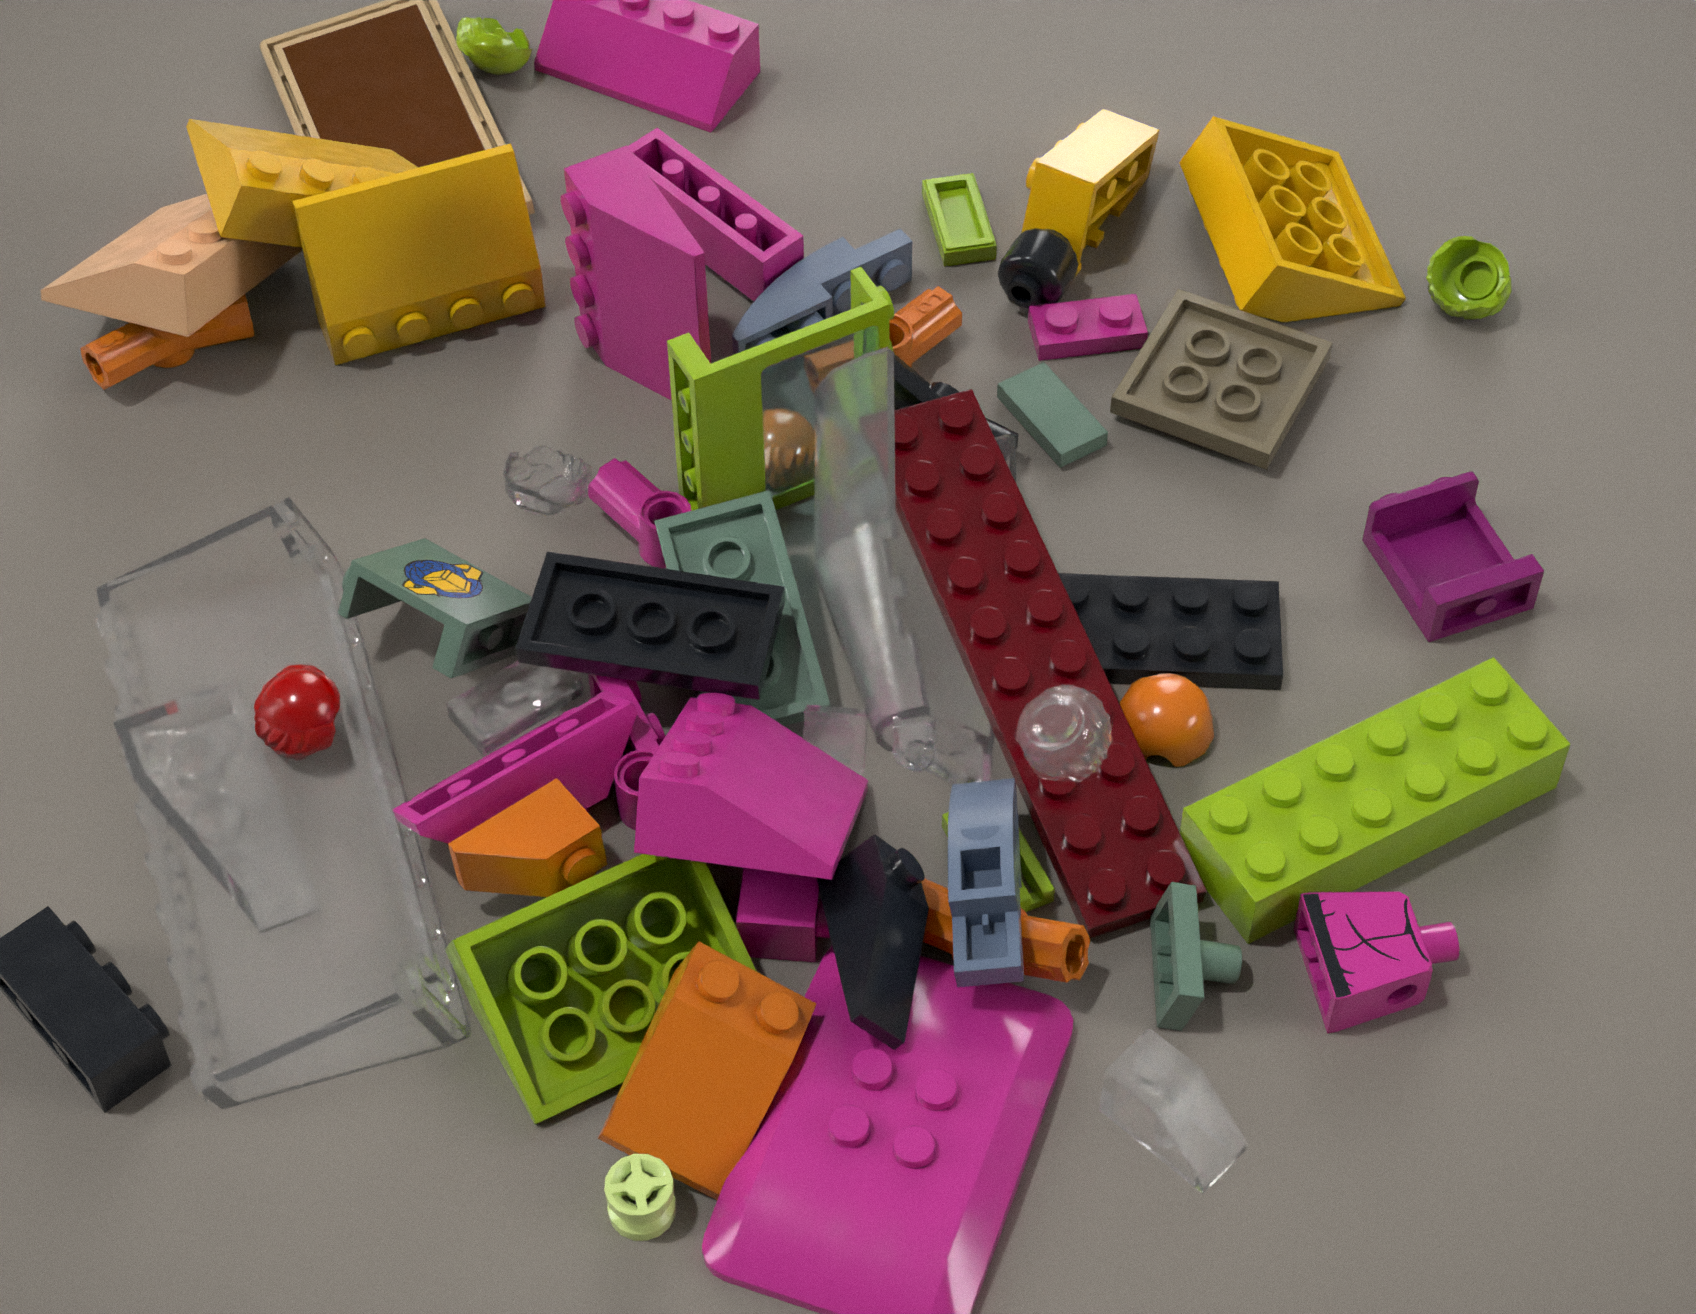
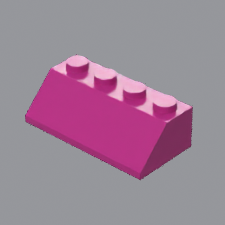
M553 0L534 60V69L712 133L760 73L759 24L690 0Z

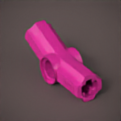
M614 458L599 468L596 477L588 485V496L638 541L639 554L646 563L654 567L666 568L654 521L691 511V505L685 497L676 492L659 490L626 460L620 462Z

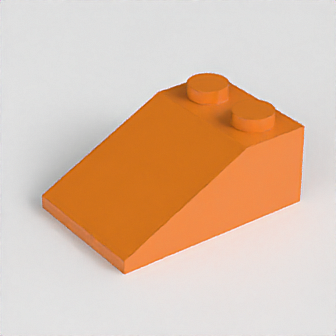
M698 941L675 970L598 1139L628 1155L649 1154L661 1159L669 1167L674 1179L718 1200L726 1178L747 1151L785 1077L817 1003Z

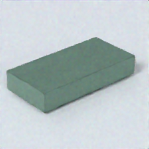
M1045 362L998 383L997 398L1060 468L1107 446L1108 431Z

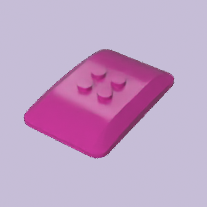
M830 946L823 956L804 996L817 1004L795 1057L747 1151L726 1178L712 1212L702 1242V1254L705 1265L714 1276L725 1282L820 1314H972L1072 1038L1073 1018L1071 1012L1061 1000L1051 995L1012 983L958 988L953 965L920 956L905 1043L893 1050L850 1021L833 946Z

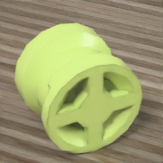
M632 1154L621 1158L611 1166L605 1177L604 1192L612 1227L621 1236L633 1241H648L662 1235L670 1228L676 1215L674 1181L669 1167L661 1159L649 1154Z

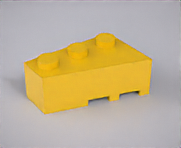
M1105 109L1099 111L1086 123H1080L1072 134L1064 140H1059L1053 149L1043 157L1036 158L1031 164L1026 177V188L1030 189L1021 233L1034 228L1050 229L1061 233L1068 239L1076 253L1078 261L1076 277L1081 270L1082 263L1080 261L1083 249L1086 245L1097 248L1104 239L1105 232L1098 230L1109 214L1120 217L1149 177L1160 130Z

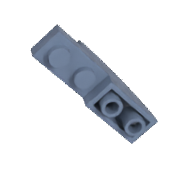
M900 228L857 249H854L844 237H841L816 250L779 276L757 297L743 315L732 334L733 355L851 310L850 270L862 267L875 286L881 285L887 292L896 290L901 285L911 281L913 241Z
M1015 778L953 784L950 793L948 816V902L952 915L954 975L957 987L1024 981L1019 889L1022 888Z

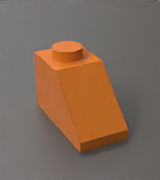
M557 778L448 843L458 883L466 891L548 897L594 876L598 870L608 865L600 825Z

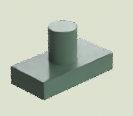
M1171 882L1150 916L1156 1023L1159 1028L1182 1031L1205 998L1203 980L1235 984L1237 982L1242 967V951L1238 945L1200 940L1196 885Z

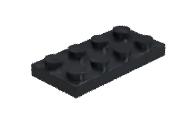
M547 551L515 648L518 663L760 700L786 601L785 586Z
M1058 573L1110 684H1132L1141 678L1170 673L1186 677L1197 687L1281 690L1283 659L1279 581Z

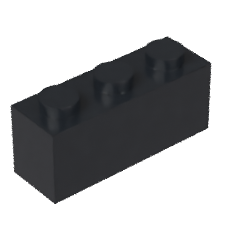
M47 906L0 938V990L102 1111L106 1113L172 1066L163 1044V1040L170 1036L160 1016L149 1004L146 1003L138 1009L128 997L132 994L131 987L112 962L109 961L101 966L92 956L96 952L95 947L82 927L74 920L65 925L51 908Z

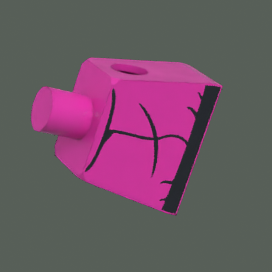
M1400 891L1309 892L1300 895L1293 930L1327 1033L1338 1032L1418 1005L1425 1000L1433 973L1432 964L1456 961L1459 958V941L1454 925L1451 922L1418 926L1409 897Z

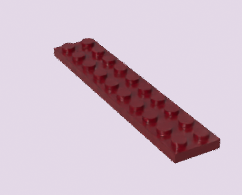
M969 389L862 419V436L1078 924L1084 925L1089 938H1093L1148 920L1171 882L1196 885L1197 903L1203 902L1207 890L973 390Z

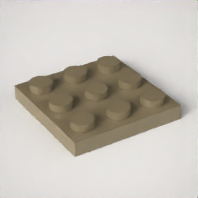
M1178 289L1113 393L1110 412L1267 470L1329 361L1333 343Z

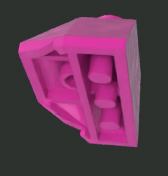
M605 690L590 698L588 702L579 707L564 712L413 797L411 801L408 800L392 809L397 821L420 836L448 844L556 778L589 813V807L603 800L609 794L614 780L616 764L622 758L638 714L632 701Z

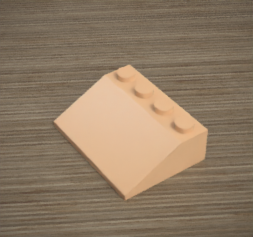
M204 194L161 207L41 289V300L189 337L300 253L302 248L220 237L208 196Z

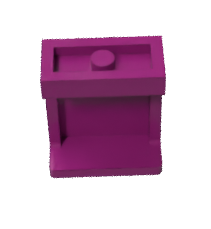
M1473 471L1453 477H1441L1428 485L1402 493L1387 494L1372 502L1369 506L1362 541L1428 643L1534 609L1544 570L1533 554L1514 560L1477 506L1475 497L1479 479Z

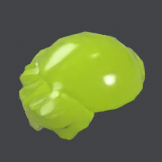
M465 17L461 18L458 23L456 44L459 50L467 55L476 67L486 73L496 75L511 74L521 69L528 62L532 49L529 48V40L523 29L516 28L513 32H506L500 23L493 18Z
M1458 236L1446 241L1430 257L1426 276L1429 283L1428 292L1431 295V299L1440 306L1441 310H1445L1446 314L1463 317L1466 320L1483 319L1498 313L1507 303L1512 291L1508 261L1502 251L1491 243L1477 241L1472 236Z

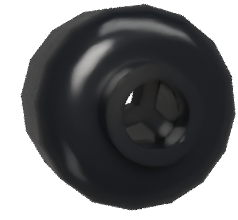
M1034 228L1025 230L1014 240L1002 258L997 274L1000 285L1006 295L1015 304L1029 308V306L1052 304L1060 301L1075 278L1078 261L1072 245L1061 233L1050 229Z

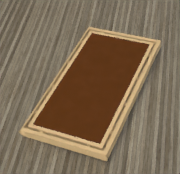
M384 0L265 39L260 43L261 53L295 135L390 149L417 167L506 145L468 64L456 44V39L437 0ZM520 176L528 214L531 215L535 213L533 202Z

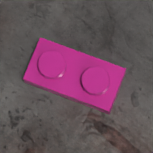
M1136 294L1029 306L1028 324L1038 361L1141 349L1148 338L1147 327Z

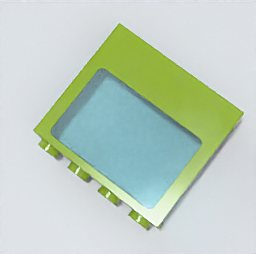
M862 267L850 270L851 310L714 363L709 362L689 332L667 340L679 494L690 503L691 511L768 490L771 492L775 510H778L877 469L861 433L862 419L889 412V401L893 399V389L889 380V361L893 360L894 352L889 339V320L894 318V307L886 289L881 285L876 287Z

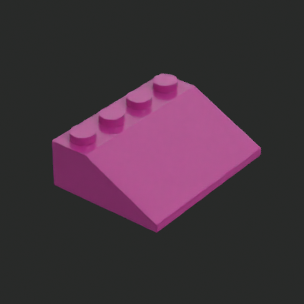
M626 145L564 168L566 193L561 195L560 200L564 215L571 229V235L565 238V244L569 257L575 266L576 276L570 278V287L580 311V316L574 318V324L584 347H593L605 366L672 401L667 340L689 332L711 363L705 253Z
M703 693L697 698L690 697L639 777L634 853L832 880L866 796L868 780L752 705L735 703V699L732 696L722 693Z

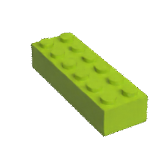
M1492 657L1184 807L1179 833L1207 892L1246 943L1250 944L1295 921L1301 894L1309 892H1352L1557 788L1571 744L1500 663Z

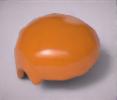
M1166 673L1141 678L1130 685L1119 703L1145 760L1151 755H1159L1167 758L1175 767L1185 766L1205 754L1214 738L1213 720L1208 699L1204 692L1186 677Z

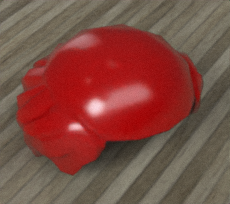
M296 664L285 667L263 685L262 692L255 700V733L260 739H263L265 746L271 747L277 755H283L287 759H294L295 761L304 760L311 754L326 750L332 745L336 733L334 720L340 709V693L335 682L313 665Z

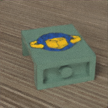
M424 538L352 560L350 567L343 577L342 588L344 591L338 614L349 619L403 601L444 624L432 668L452 679L516 655L515 648L532 597Z

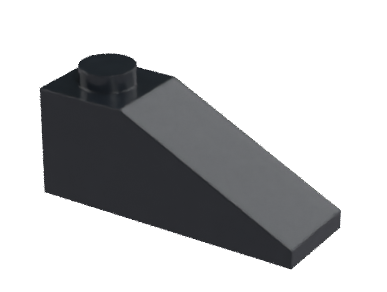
M874 834L839 861L832 880L816 879L850 1021L895 1050L905 1043L929 908L921 883L925 875L917 859L904 848L896 850Z

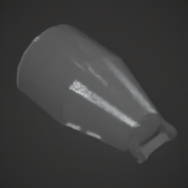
M888 347L864 354L833 369L815 389V576L876 743L883 749L894 753V759L899 765L913 772L926 771L952 785L993 780L992 749L995 734L895 510L894 352ZM1011 434L995 437L1016 482L1015 437Z

